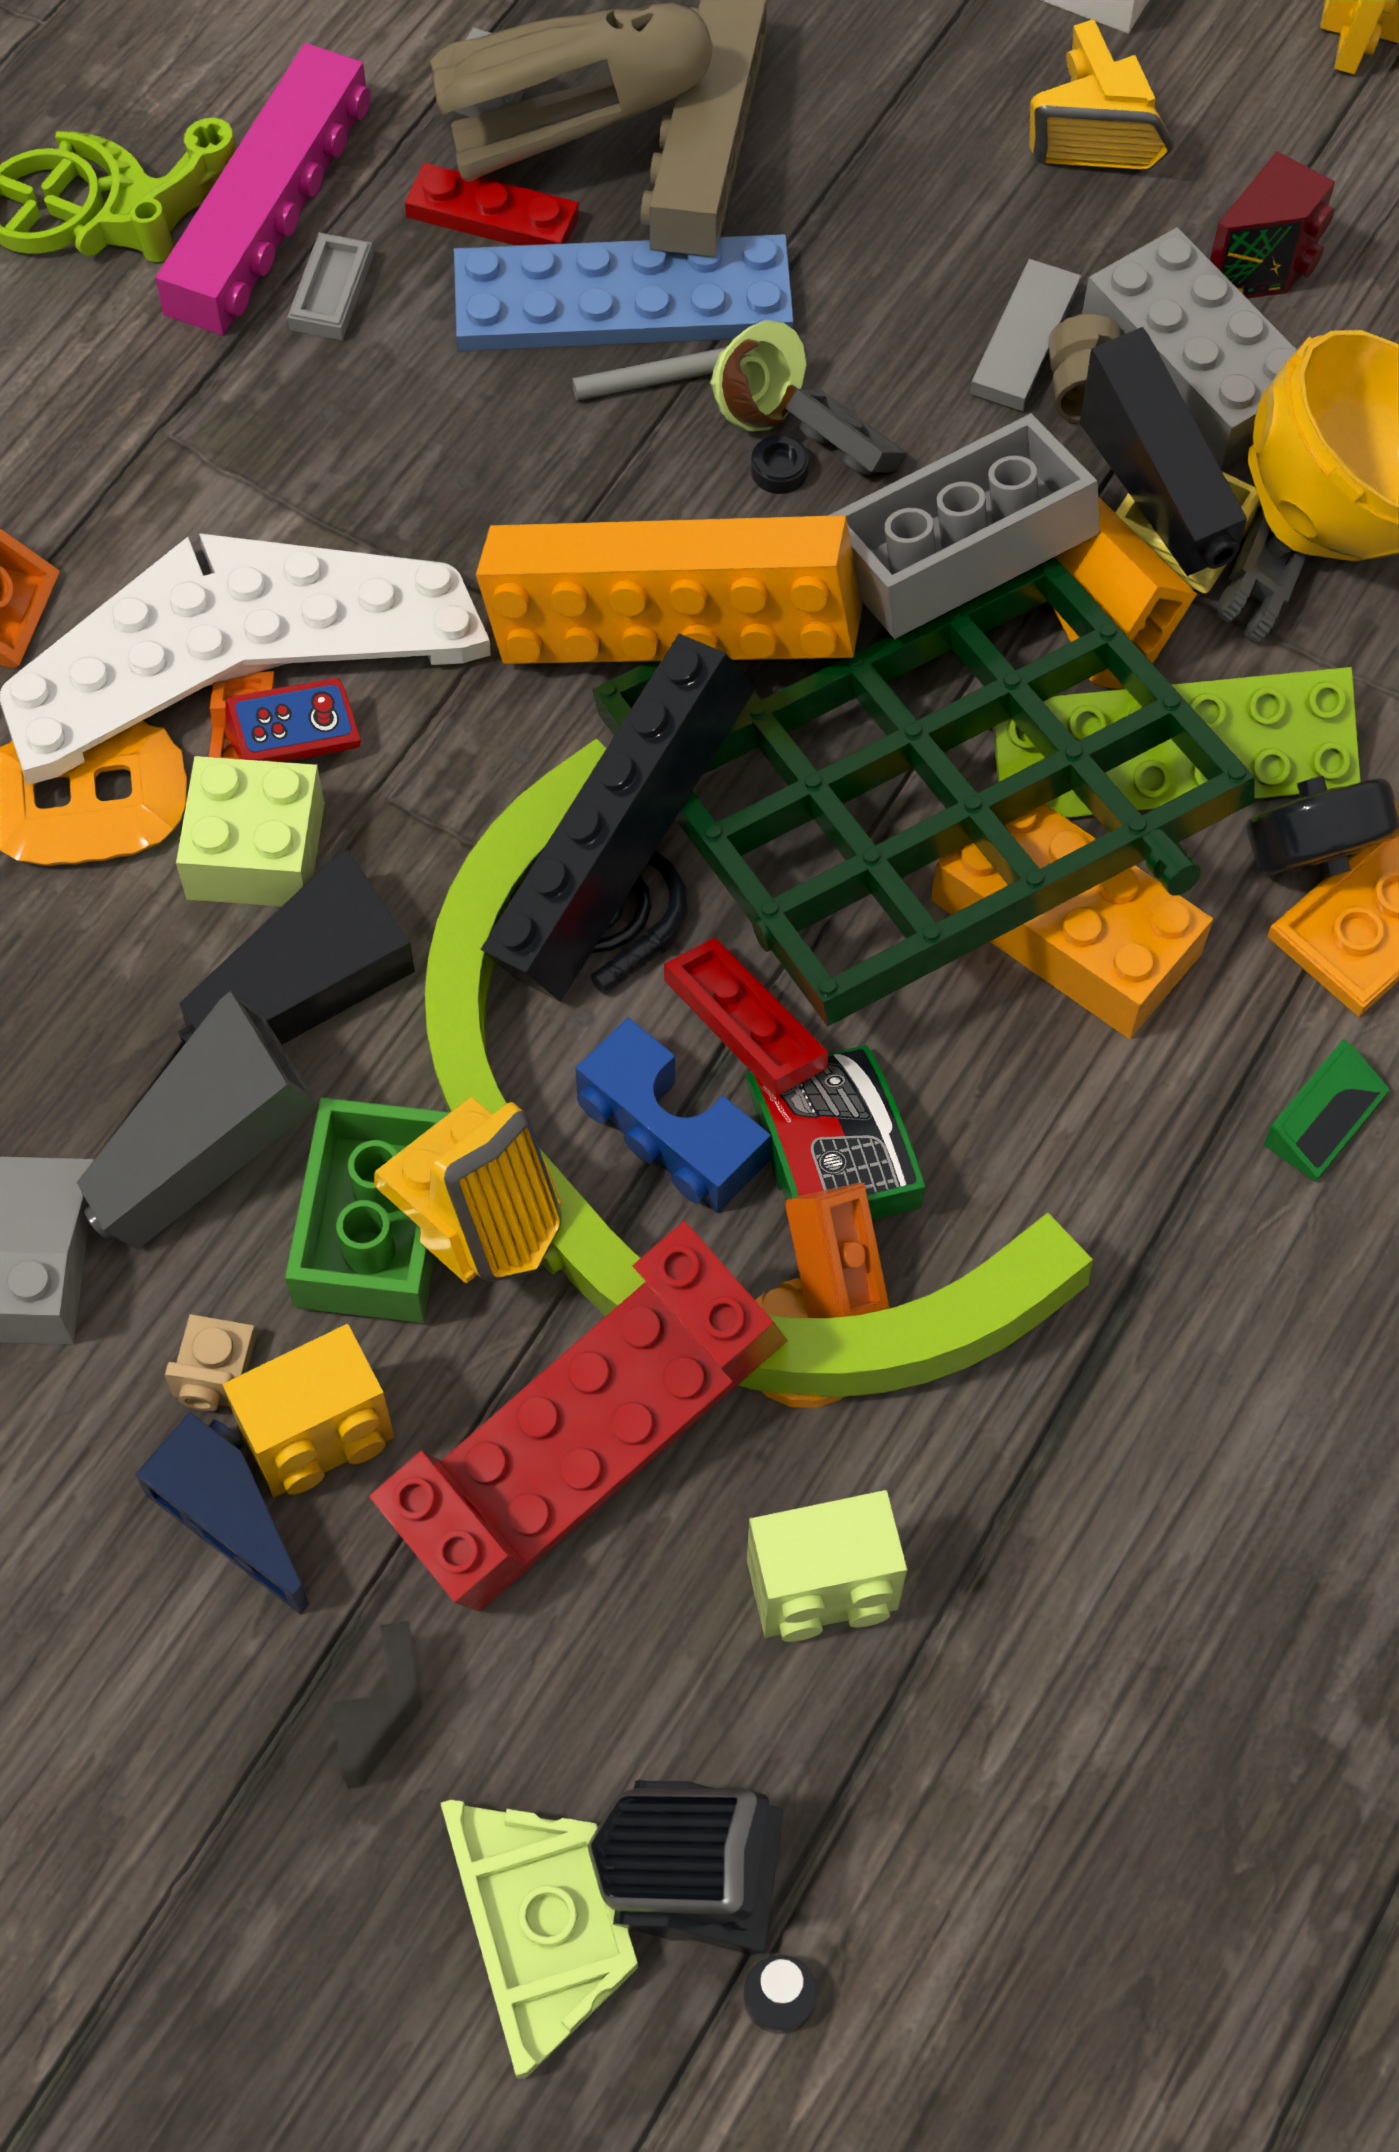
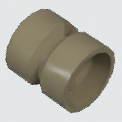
M1098 314L1077 315L1055 326L1049 335L1048 346L1051 370L1053 372L1055 409L1060 417L1069 422L1080 423L1091 349L1122 336L1118 323L1107 316Z

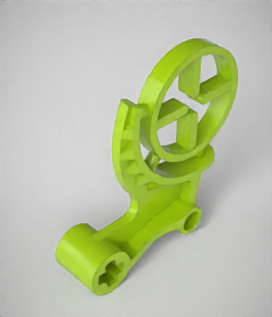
M214 117L203 118L194 122L184 134L187 152L173 169L161 178L149 177L144 173L142 167L131 153L110 140L86 133L57 131L55 138L58 149L45 148L27 151L0 164V195L24 204L5 227L0 225V245L15 252L39 254L59 250L75 242L77 250L87 257L98 254L107 245H115L142 251L144 257L151 262L165 261L175 247L171 231L185 214L203 203L235 153L237 144L232 128L223 119ZM84 158L101 166L110 176L97 179L92 166ZM53 170L41 184L45 196L44 201L50 215L67 222L49 230L28 233L39 220L41 214L33 188L16 180L33 172ZM76 175L83 178L90 185L89 195L83 207L58 197ZM110 190L108 199L103 206L102 192Z

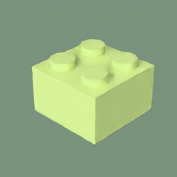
M194 756L176 860L187 900L282 907L314 877L325 805L317 765Z
M887 1490L749 1518L747 1564L765 1638L781 1635L782 1640L785 1642L806 1640L819 1635L823 1631L822 1626L849 1620L851 1627H867L887 1620L890 1617V1611L898 1610L907 1567Z

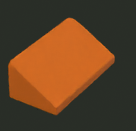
M865 1183L850 1184L788 1199L785 1206L808 1318L854 1316L889 1309L890 1306Z

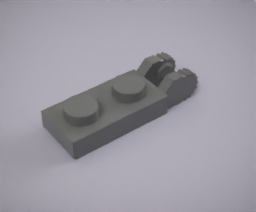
M1261 504L1256 511L1229 579L1232 582L1221 594L1215 611L1216 616L1228 623L1242 611L1250 594L1257 598L1260 602L1249 615L1243 632L1245 637L1255 643L1265 638L1271 628H1273L1281 607L1289 601L1307 556L1292 550L1275 536L1266 522Z

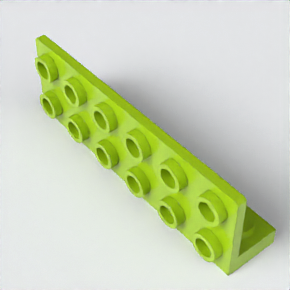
M1352 667L1172 685L1255 776V799L1299 794L1297 783L1319 776H1324L1327 789L1360 782ZM1127 689L1060 695L1043 701L1077 741L1143 708ZM1011 718L993 727L998 782L1045 758ZM1171 739L1105 773L1136 810L1155 809L1208 781ZM1073 790L1046 803L1047 806L1065 818L1093 815Z

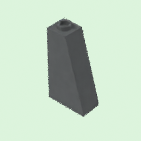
M231 991L223 996L77 1181L80 1190L89 1204L84 1210L85 1216L91 1226L103 1238L110 1240L114 1236L139 1250L319 1107L262 1013Z

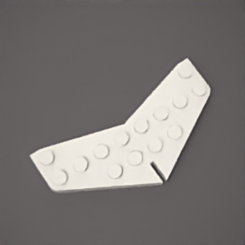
M199 533L202 551L211 574L203 576L189 538H185L6 681L0 690V703L26 783L31 785L56 778L85 762L83 752L205 686L213 685L214 682L227 681L231 678L289 663L428 656L431 665L460 664L491 656L490 640L461 575L454 567L446 563Z

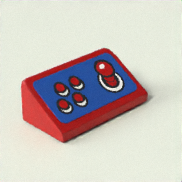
M339 678L231 696L225 702V733L239 759L286 762L359 748L361 744L349 700Z

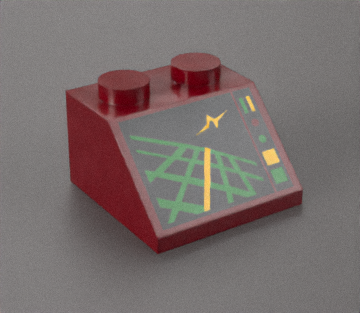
M1276 151L1218 222L1210 261L1246 298L1287 293L1300 275L1309 277L1322 257L1324 247L1318 243L1334 215L1335 209L1329 206L1335 181Z

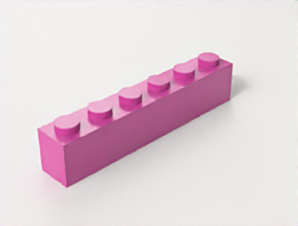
M307 43L303 44L156 275L155 280L163 315L224 335L234 317H240L244 313L249 302L250 292L260 276H266L270 271L276 249L284 236H290L294 232L298 223L299 212L309 196L314 197L318 193L326 168L333 158H338L342 154L346 145L347 134L357 119L362 120L368 111L371 91L366 87L362 61Z

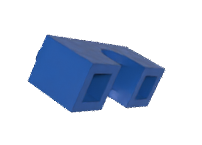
M629 1017L575 1067L577 1101L582 1109L596 1122L604 1124L608 1121L623 1133L624 1141L629 1149L642 1161L650 1164L655 1160L671 1174V1180L678 1191L693 1203L698 1204L702 1200L716 1213H719L769 1162L771 1134L725 1096L722 1095L707 1111L694 1117L674 1116L666 1112L658 1104L659 1099L675 1084V1055Z

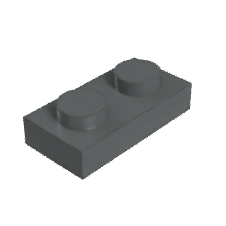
M796 389L785 408L802 421L799 428L806 435L823 444L833 443L845 452L842 460L848 466L864 475L871 476L873 472H897L907 455L905 450L823 390Z

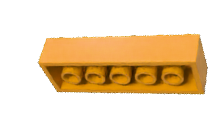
M846 515L490 525L476 572V578L503 664L662 661L678 634L725 652L731 660L853 658L863 608Z

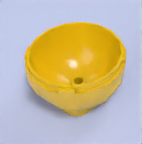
M1334 330L1314 338L1309 336L1283 363L1270 386L1263 392L1254 421L1253 445L1249 448L1248 465L1267 524L1275 536L1292 550L1306 555L1347 561H1363L1399 554V344L1363 330Z

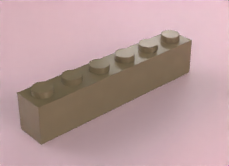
M700 0L699 8L690 7L703 18L709 29L713 44L712 57L707 73L702 80L692 89L669 100V112H672V116L663 115L659 144L660 149H663V153L654 152L650 185L654 189L653 191H644L641 204V225L650 226V250L716 257L767 37V0Z

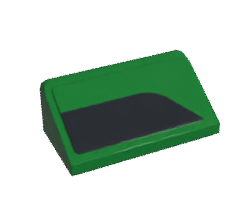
M1343 1039L1275 1120L1263 1145L1316 1182L1386 1097L1390 1089L1356 1048Z

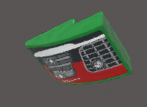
M868 1045L828 1054L827 1069L777 1097L752 1072L745 1073L746 1083L758 1123L771 1134L769 1160L778 1190L783 1191L785 1201L805 1194L855 1183H865L872 1220L922 1208L926 1187L894 1098Z

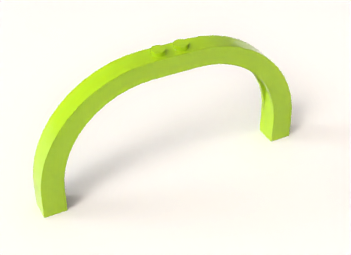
M597 738L549 771L519 795L489 826L468 854L450 886L442 906L428 955L425 1009L427 1035L433 1064L444 1102L450 1113L471 1096L492 1115L507 1104L496 1085L488 1063L486 1048L487 998L496 962L480 949L605 752L606 747ZM540 1149L542 1158L548 1165L558 1198L562 1201V1206L560 1207L561 1225L541 1264L553 1275L561 1270L573 1285L606 1317L646 1282L632 1266L640 1257L608 1227ZM1046 1213L991 1258L961 1279L930 1295L903 1305L863 1315L835 1318H790L767 1314L788 1341L738 1386L786 1395L846 1397L885 1393L936 1380L966 1369L1003 1350L1038 1326L1089 1285L1093 1259L1049 1213Z

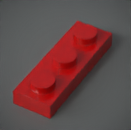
M423 162L405 201L406 218L514 246L568 244L579 219V202L479 177L471 182H465L461 177L460 171Z
M715 937L664 963V981L775 1097L827 1069L828 1051Z

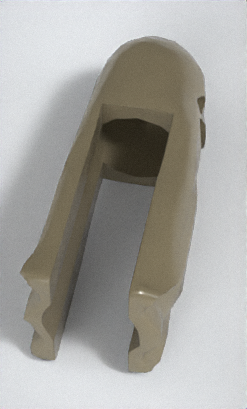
M658 3L633 10L613 9L556 17L448 45L441 49L430 61L433 71L432 83L436 93L437 106L441 114L505 96L606 59L611 72L610 77L589 84L542 95L473 117L454 121L451 126L457 151V165L461 177L465 182L474 181L500 168L623 122L685 93L699 83L707 73L711 62L713 44L705 21L692 8L676 3Z

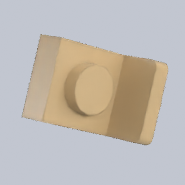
M190 1314L177 1362H168L164 1375L173 1397H177L181 1404L200 1411H215L218 1405L231 1407L222 1384L248 1372L257 1338L254 1325Z

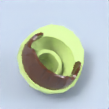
M764 320L752 325L735 337L728 347L718 354L710 381L719 409L726 419L745 431L770 430L782 424L789 412L785 408L796 389H801L806 369L804 345L796 331L787 324Z

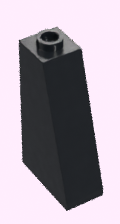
M1140 327L1092 348L1079 424L1187 577L1208 567L1210 569H1217L1224 566L1239 553L1247 517L1144 327Z
M348 850L336 855L179 1003L186 1024L185 1028L178 1031L183 1045L189 1040L218 1001L230 991L263 1014L279 1042L283 1045L415 972L410 941Z

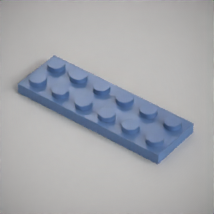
M785 234L721 237L716 257L650 250V240L454 248L458 351L734 339L748 327L764 320L782 322L793 329V311Z

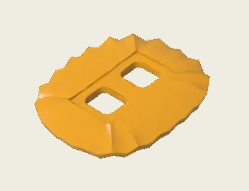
M142 720L83 752L84 763L58 776L66 777L70 780L71 800L66 806L40 809L36 807V783L27 785L13 741L11 740L10 743L0 747V851L19 862L43 866L77 865L85 862L107 861L117 857L132 856L160 844L177 827L186 807L187 776L184 769L182 751L172 742L164 728L150 726ZM122 769L131 772L132 793L129 797L109 801L97 799L96 776L99 773Z

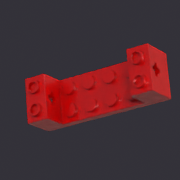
M685 1220L632 1265L646 1282L440 1461L421 1450L368 1496L454 1603L478 1612L483 1610L788 1341L774 1321Z

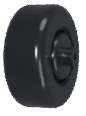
M1319 776L1297 783L1301 798L1251 817L1246 824V831L1257 868L1262 874L1275 875L1300 867L1308 868L1321 864L1324 877L1329 878L1352 871L1348 860L1349 855L1361 852L1366 847L1398 837L1399 809L1392 786L1385 779L1376 778L1348 786L1327 789L1324 776Z

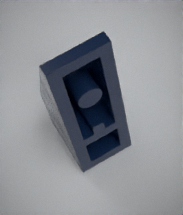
M189 1412L135 1474L145 1495L293 1610L301 1614L309 1605V1602L241 1452L244 1446L243 1441L222 1422L213 1419L209 1425H206Z

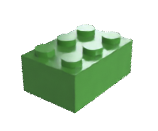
M320 1098L285 1275L294 1308L424 1323L436 1256L420 1243V1227L374 1187V1171L450 1112Z

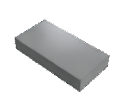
M319 232L287 316L289 330L343 341L374 257L372 242Z

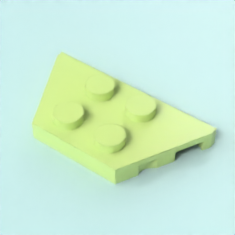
M462 1801L441 1802L442 1811L518 2080L528 2077L638 1969L637 1959L628 1929L613 1925L615 1910L605 1904L599 1891L587 1846L597 1830L596 1823L561 1818L556 1821L539 1818L535 1813L512 1809L501 1812L465 1806Z

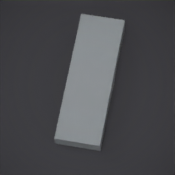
M1032 259L1028 260L971 381V395L1023 412L1048 358L1049 335L1055 326L1065 320L1079 290L1081 275Z

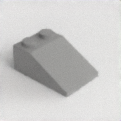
M0 1157V1343L74 1344L89 1221L84 1213L89 1204L80 1190L77 1181L94 1159Z

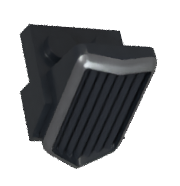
M636 1780L634 1789L625 1791L618 1796L587 1845L601 1897L607 1906L615 1910L613 1925L672 1941L692 1939L748 1955L765 1953L784 1809L769 1805V1799L765 1794L747 1789H714L690 1781Z

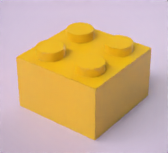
M348 1323L222 1384L241 1434L273 1498L286 1491L290 1495L305 1492L320 1483L325 1476V1472L347 1461L350 1464H360L368 1461L384 1450L386 1442L395 1438L384 1392Z

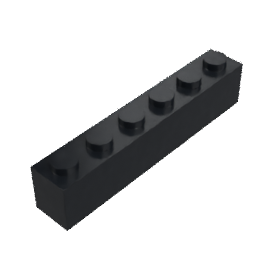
M682 634L677 635L480 949L516 980L559 1002L566 995L756 690L754 685L725 652Z

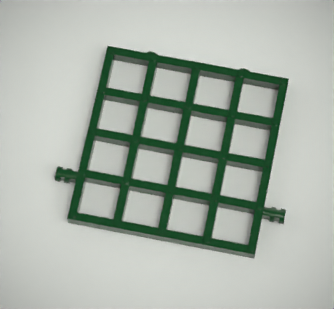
M1053 557L896 639L890 635L860 651L855 646L853 658H824L829 664L828 667L763 700L754 691L703 775L759 748L788 786L717 823L692 791L675 819L750 920L762 949L765 952L772 950L828 1027L1144 860L1146 861L1147 869L1155 878L1161 879V885L1170 895L1178 896L1187 892L1198 882L1202 871L1192 858L1187 857L1186 850L1179 842L1254 803L1255 776L1063 565ZM1048 601L1080 638L1015 670L984 633ZM953 650L984 687L916 720L886 682ZM732 660V661H733L734 663H737V662H739V661H741V660ZM648 661L592 689L598 714L614 736L661 661ZM1109 669L1143 708L1077 741L1043 701ZM856 698L885 733L886 737L817 771L788 735V732ZM1011 718L1045 758L977 793L944 752ZM1171 739L1208 781L1141 815L1105 773ZM913 768L946 809L875 845L843 804ZM1073 790L1109 833L1039 869L1004 825ZM814 819L846 861L772 898L741 856ZM973 842L1008 886L936 923L901 878ZM872 894L906 939L831 978L798 932Z

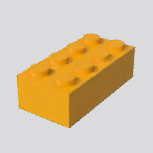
M1046 804L1004 825L1039 869L1096 840V838ZM971 842L942 857L936 863L930 901L952 915L1008 885L977 846ZM1135 865L990 942L1130 1040L1202 955L1214 918L1180 895H1170L1161 885V882Z

